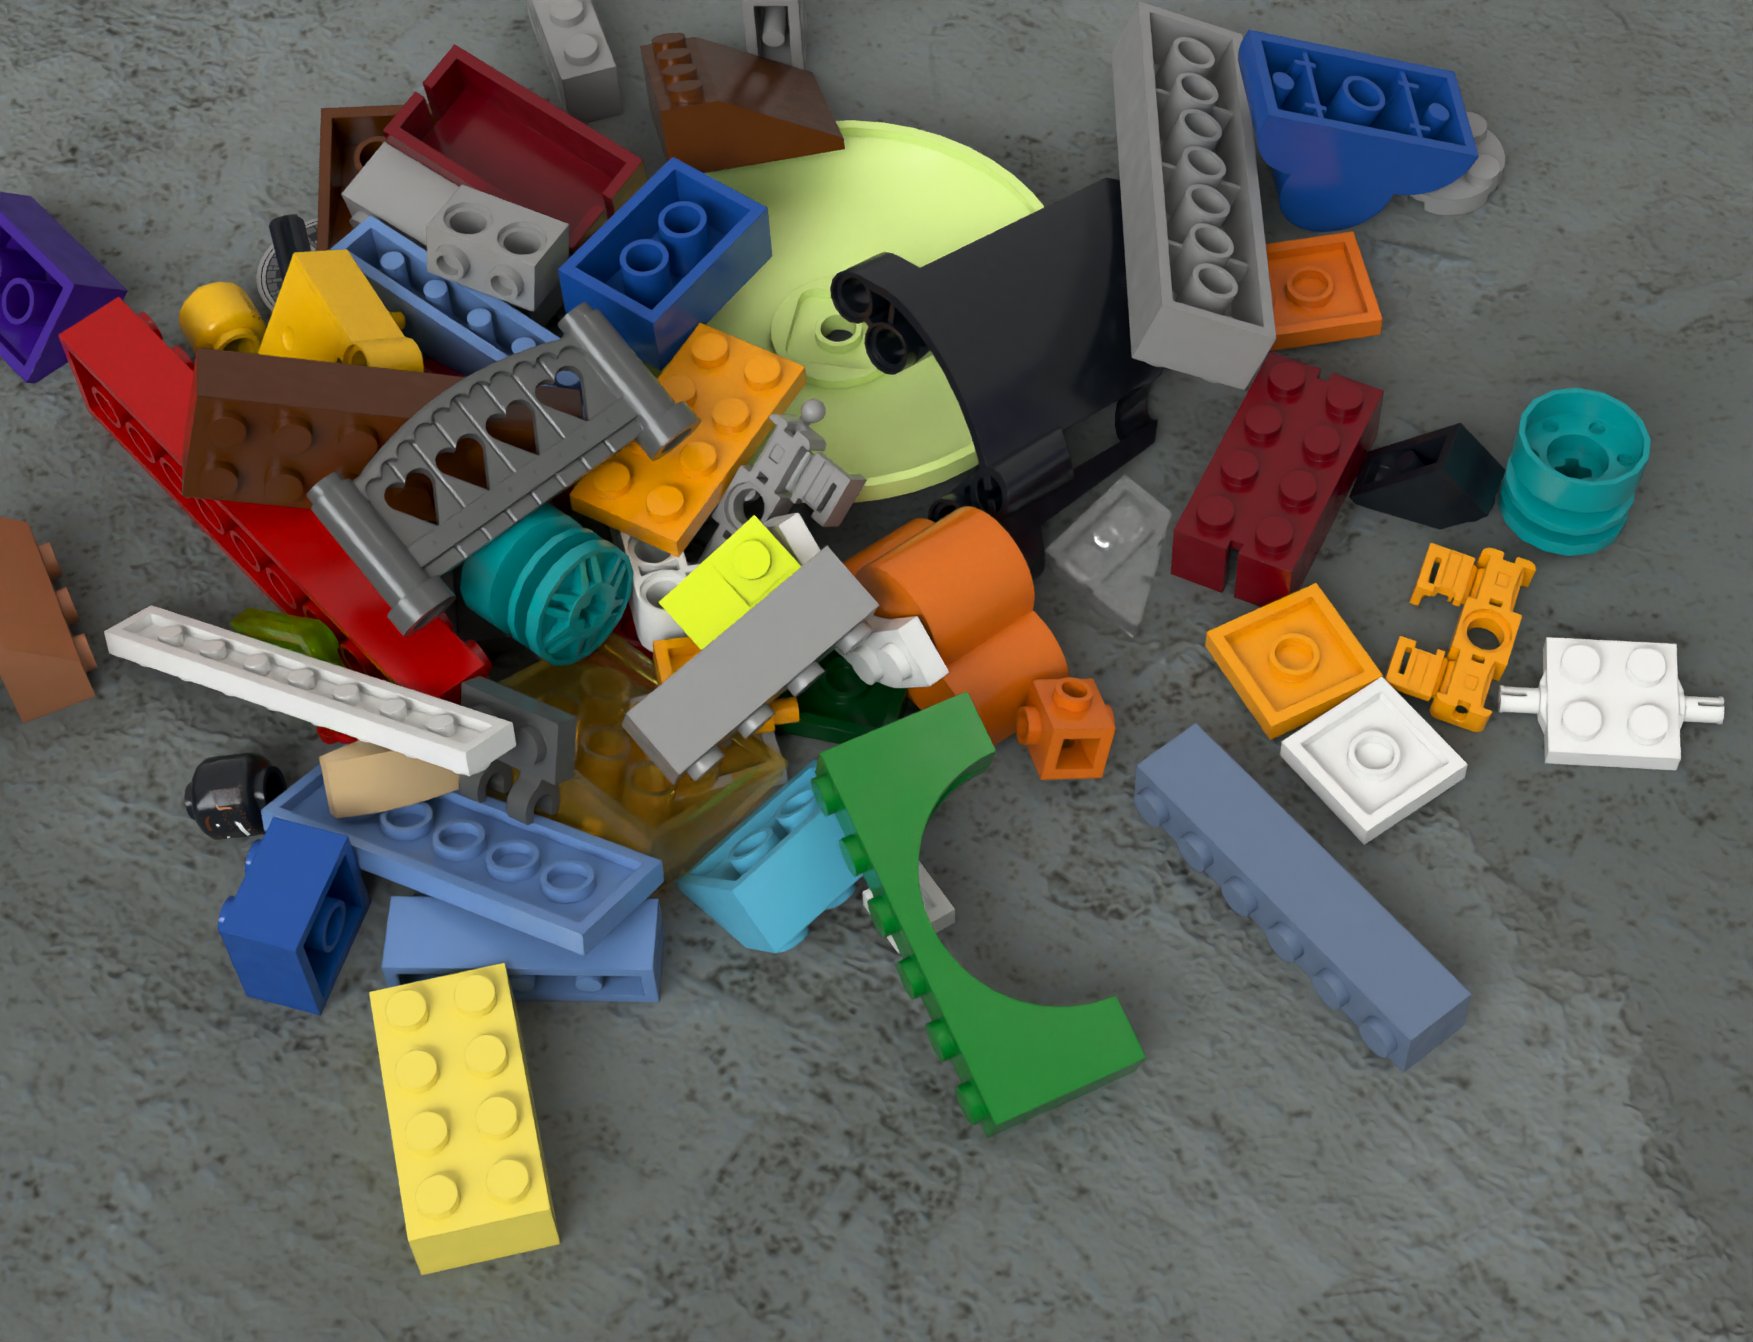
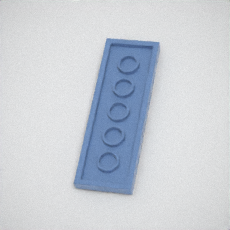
M319 764L261 809L265 832L272 818L276 817L347 835L360 869L583 956H586L664 882L662 860L535 813L533 823L526 825L508 817L505 802L486 796L485 802L478 803L462 796L459 789L427 801L397 809L361 816L335 818L329 811L321 765Z

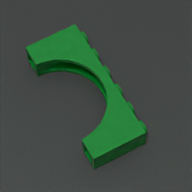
M966 691L820 752L815 770L817 777L811 779V787L823 814L826 817L835 814L845 837L839 839V846L848 869L854 877L863 874L874 898L869 899L867 904L878 932L883 938L892 935L903 959L897 961L896 966L906 992L912 1000L921 997L932 1021L926 1023L925 1027L934 1052L941 1062L951 1060L962 1083L955 1087V1093L966 1119L971 1125L980 1122L987 1138L1135 1072L1146 1059V1056L1116 995L1093 1003L1064 1007L1032 1004L1008 997L978 981L963 969L941 943L930 923L920 891L918 874L919 852L924 830L936 810L955 790L989 769L996 752L984 724Z

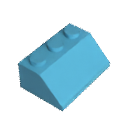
M813 759L788 783L783 785L674 881L686 897L746 948L775 954L793 948L807 936L809 932L807 925L824 910L835 908L845 902L856 889L854 883L863 876L861 874L854 877L845 863L839 846V839L845 837L835 814L826 817L815 799L811 787V779L817 777L815 774L817 759Z

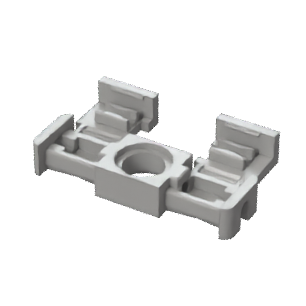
M787 414L770 415L769 419L777 427L756 463L739 467L711 516L719 523L718 528L698 562H688L687 564H701L748 521L743 511V503L747 494L752 490L757 491L762 496L765 504L764 514L760 520L763 524L773 517L787 515L793 504H800L801 501H804L814 510L811 518L822 527H839L867 479L860 474H848L823 453L817 452L816 455L811 451H825L826 442L823 437L797 416Z

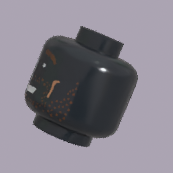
M251 752L209 757L198 765L191 782L185 789V807L188 815L193 820H196L201 830L212 839L222 840L264 835L266 832L263 827L261 809L286 791L287 784L281 770L276 766H272L271 762L260 753Z

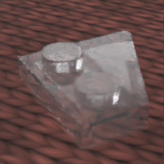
M1124 474L1045 550V566L1128 635L1133 637L1139 631L1143 620L1145 606L1172 512Z

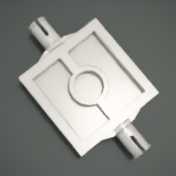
M1546 637L1543 647V676L1538 688L1500 685L1498 692L1499 713L1537 714V720L1544 733L1545 763L1677 770L1681 760L1680 729L1683 722L1717 723L1721 725L1724 719L1723 697L1684 695V690L1678 679L1677 644Z

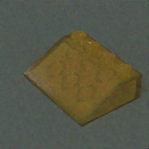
M613 631L589 656L571 665L553 666L542 659L498 682L503 686L577 717L574 776L572 779L558 784L560 790L557 814L550 815L534 808V813L662 860L664 882L653 893L688 873L784 775L783 770L786 768L787 771L789 761L754 735L745 740L737 731L731 736L732 742L727 748L719 747L725 757L705 776L695 782L687 774L673 785L653 761H648L651 759L622 727L626 713L639 703L636 702L630 706L629 699L649 694L659 686L654 661ZM511 766L513 773L512 788L518 780L521 770ZM731 774L732 783L723 788L710 791L717 783L719 776ZM676 794L685 797L682 801L674 803Z

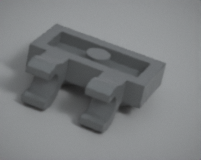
M482 676L462 682L461 706L513 722L516 746L491 762L490 766L484 771L471 776L460 775V794L475 802L482 803L486 800V786L503 794L509 792L506 802L508 817L526 825H530L534 821V808L550 815L557 814L561 801L558 784L570 780L574 776L577 717ZM511 766L521 770L520 776L512 788L513 773Z

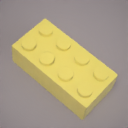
M505 963L369 992L407 1237L421 1275L559 1245L560 1238L516 1001Z

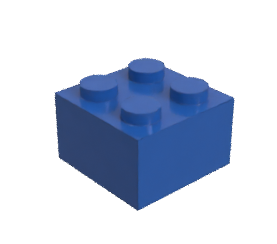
M273 817L263 839H257L248 852L245 863L246 875L236 896L228 897L222 906L218 919V932L222 937L246 996L321 1016L371 901L347 835Z

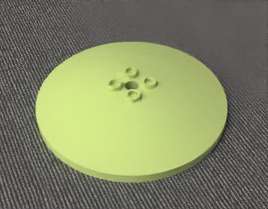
M845 120L836 121L844 138L845 149L704 173L768 208L772 257L706 325L805 366L807 382L784 414L795 415L800 418L801 407L805 401L815 398L823 402L826 407L824 418L817 423H811L809 427L824 438L826 449L825 451L811 452L815 455L817 452L823 453L848 474H860L867 479L854 503L887 499L925 489L972 469L979 462L959 403L934 356L932 355L895 375L885 374L878 370L866 353L864 342L868 329L865 322L859 324L851 323L844 319L835 309L830 291L832 279L837 273L882 252L898 255L921 268L1044 208V206L1034 193L1012 173L992 159L966 145L941 135L912 127L883 122ZM834 330H846L853 334L851 338L840 342L825 338ZM642 361L650 370V372L655 376L656 379L667 367L666 365L660 371L655 367L649 365L648 363ZM777 425L774 426L747 465H754Z

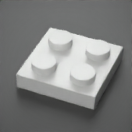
M1380 677L1283 740L1280 756L1364 845L1464 779L1468 765L1383 677Z

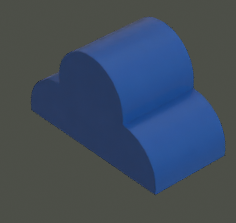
M1248 30L1240 44L1238 63L1258 149L1263 160L1271 166L1278 201L1283 215L1288 221L1300 228L1317 232H1330L1354 227L1379 213L1394 194H1424L1453 183L1463 176L1479 157L1456 74L1453 71Z

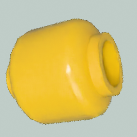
M214 282L200 286L184 301L179 311V328L195 354L197 348L258 353L266 331V325L246 291L235 283Z

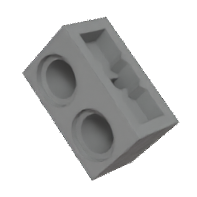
M461 185L426 225L427 272L535 312L560 281L558 269L568 260L569 224L471 187Z

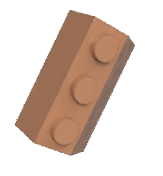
M0 517V676L22 722L26 723L96 696L87 672L97 669L98 666L85 633L73 637L69 627L81 621L68 588L64 587L56 590L52 580L62 577L63 573L50 541L38 545L28 522Z

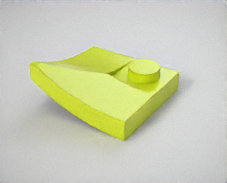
M754 515L660 600L659 604L700 650H703L802 566Z

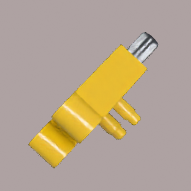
M297 214L284 215L270 221L269 229L283 284L258 354L424 373L422 353L417 343L413 339L405 337L401 331L406 326L405 315L400 311L389 312L347 249L311 251L304 220L298 217Z

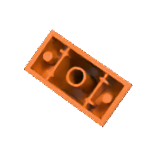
M964 506L937 522L925 518H914L842 562L879 604V607L874 612L875 616L886 619L918 616L946 665L949 673L931 686L908 688V698L920 710L967 691L993 745L996 746L1016 732L1017 711L1019 707L1026 705L1032 680L1070 677L1064 654L1056 638L1045 622L1033 611L1035 599L1034 584L1023 554L1009 533L986 512L975 507Z

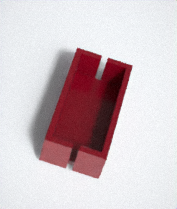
M455 44L423 81L433 117L438 120L436 125L434 126L425 97L415 91L383 130L389 145L457 186L465 185L568 223L569 253L571 256L648 181L643 159Z
M1269 351L1174 528L1171 574L1223 593L1228 579L1230 548L1240 550L1237 560L1234 598L1263 607L1299 591L1361 469L1367 452L1370 451L1377 438L1384 390L1335 373L1331 374L1328 381L1320 379V368Z

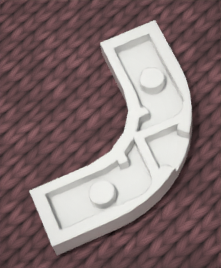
M799 512L776 516L764 523L765 527L801 566L821 551ZM873 614L867 622L874 630L866 639L845 656L838 648H835L852 665L856 674L869 685L878 682L893 688L928 687L949 673L918 616L886 619Z

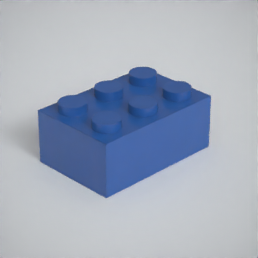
M672 157L558 269L566 314L583 302H588L593 310L599 308L642 361L661 371L673 359L699 323L706 325L772 257L768 208Z

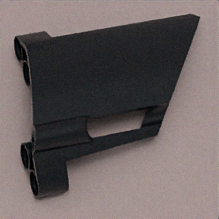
M1106 177L921 268L898 255L882 252L837 273L832 279L830 291L835 309L847 321L856 324L865 322L868 326L864 344L872 364L885 374L895 375L933 355L943 370L963 413L972 437L980 468L947 495L934 501L929 508L928 520L937 522L964 506L975 507L986 512L1015 541L1026 560L1032 580L1040 577L1045 569V550L1041 525L1155 443L1158 419L1154 420L1148 414L1147 396L1151 384L1162 375V367H1155L1144 361L1133 359L1131 354L1120 180ZM1118 401L1115 411V429L1120 442L1073 469L1063 431Z

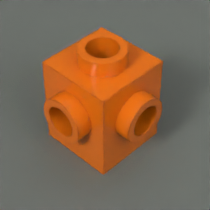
M1064 677L1061 679L1032 680L1026 705L1019 707L1017 711L1016 734L1019 743L1026 745L1040 780L1102 778L1116 727L1113 710L1109 704L1104 703L1094 679Z

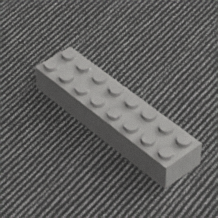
M1139 1L1111 53L1132 358L1144 361L1155 367H1165L1200 377L1211 383H1221L1245 390L1274 344L1276 331L1253 126L1238 63V51L1243 36L1240 33Z

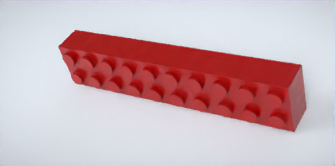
M117 297L58 335L88 412L331 664L461 705L462 682L478 676L489 679L488 673L492 671V665L488 657L475 641L469 639L463 642L453 632V626L445 612L420 631L404 638L387 617L391 610L390 606L311 509L182 497V447L194 364L181 347L176 345L170 349L163 342L160 330L147 313L142 311L136 315Z

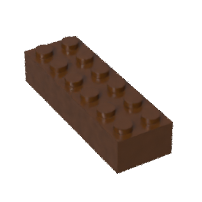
M197 348L182 447V497L311 509L313 504L306 495L315 484L336 471L339 472L344 480L350 478L352 481L357 478L378 450L409 418L436 396L465 377ZM538 386L535 389L536 398L543 405L584 420L580 390ZM520 404L511 405L506 409L504 419L493 418L486 422V430L492 438L537 455L532 414L527 407ZM471 438L461 439L456 444L455 453H441L436 457V466L442 473L487 489L483 449L476 440ZM422 473L410 474L406 478L404 488L394 487L385 492V501L392 509L422 520L437 521L433 484L428 476ZM574 484L548 503L567 514L570 503L569 494L573 490Z

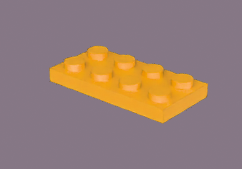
M699 323L657 378L676 403L685 401L701 420L700 425L682 443L655 461H652L635 440L584 476L569 494L572 510L678 558L720 502L739 467L747 465L776 425L769 419L770 415L784 414L807 382L805 366L703 323Z

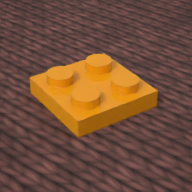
M1317 583L1206 632L1205 647L1269 740L1317 719L1369 684L1383 677L1380 670Z

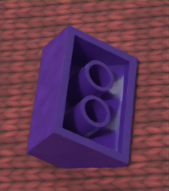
M0 192V356L26 383H37L68 363L58 335L117 297L123 301L128 290L34 198L26 195Z

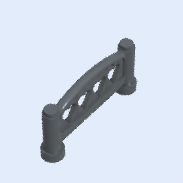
M588 302L581 303L567 313L558 323V327L564 333L559 340L547 342L503 358L472 373L443 391L409 418L378 450L360 475L351 481L350 478L344 480L339 472L336 471L320 480L307 493L306 496L313 504L311 507L312 512L390 606L391 610L387 617L404 638L423 629L442 614L456 599V595L442 579L447 573L635 440L652 461H655L672 451L700 425L701 420L685 401L676 403L599 308L593 310ZM561 371L575 373L581 382L585 420L543 405L536 398L535 389L544 384L553 385L556 374ZM520 404L527 407L532 414L537 455L492 438L486 430V422L493 418L504 419L506 409L511 405ZM471 438L476 440L483 449L487 489L442 473L436 466V457L441 453H455L456 444L461 439ZM422 473L428 476L433 484L437 525L392 509L385 501V492L394 487L404 488L406 478L410 474Z

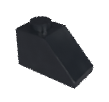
M1457 423L1368 451L1349 498L1356 505L1441 530L1466 522H1475L1487 517L1495 504V496L1505 469L1462 423Z

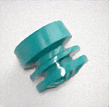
M1583 388L1557 389L1533 399L1521 414L1513 441L1512 453L1508 458L1506 471L1500 484L1498 506L1504 522L1521 540L1545 552L1565 556L1593 554L1613 544L1625 528L1629 511L1634 503L1635 491L1641 483L1649 460L1651 438L1643 420L1627 404L1604 392Z
M546 503L464 562L460 591L466 607L504 633L511 634L512 638L553 666L571 665L589 656L609 637L620 621L631 596L634 572L629 556L609 541L603 540L592 530L582 528L570 516L553 505Z

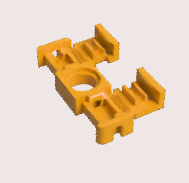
M1430 543L1409 603L1418 606L1420 600L1425 595L1435 597L1437 593L1448 596V602H1451L1453 599L1452 605L1458 607L1460 604L1464 605L1459 614L1446 658L1444 657L1446 651L1438 649L1436 655L1415 648L1417 641L1399 636L1384 679L1396 691L1428 702L1431 697L1434 698L1429 710L1434 718L1472 732H1481L1484 730L1493 712L1483 708L1491 680L1500 681L1508 664L1522 618L1521 614L1513 612L1520 586L1528 588L1536 572V567L1533 562L1517 557L1514 563L1503 560L1505 553L1490 547L1483 549L1475 566L1473 565L1474 557ZM1434 562H1437L1440 564L1434 583L1432 584L1430 583V579L1432 576L1431 570ZM1473 628L1487 629L1497 637L1499 647L1492 650L1480 649L1469 640L1467 631ZM1408 652L1410 656L1403 675L1400 674L1403 664L1402 659L1404 653ZM1456 706L1465 707L1467 713L1457 712L1455 710Z

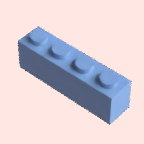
M421 892L413 896H391L381 968L388 988L505 963L515 1001L659 1002L665 934L659 898H646L586 956H583Z

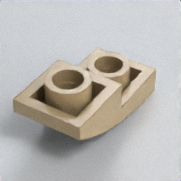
M358 740L319 757L329 811L335 818L361 816L397 809L427 801L459 789L460 774L417 758L407 757L402 753L370 742Z

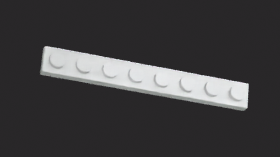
M151 605L104 631L109 654L136 662L143 667H150L177 676L184 681H191L221 691L225 695L235 696L262 705L269 710L279 711L311 722L313 725L347 734L360 741L388 748L407 757L429 762L452 770L456 774L471 776L482 772L490 766L491 762L516 746L513 722Z

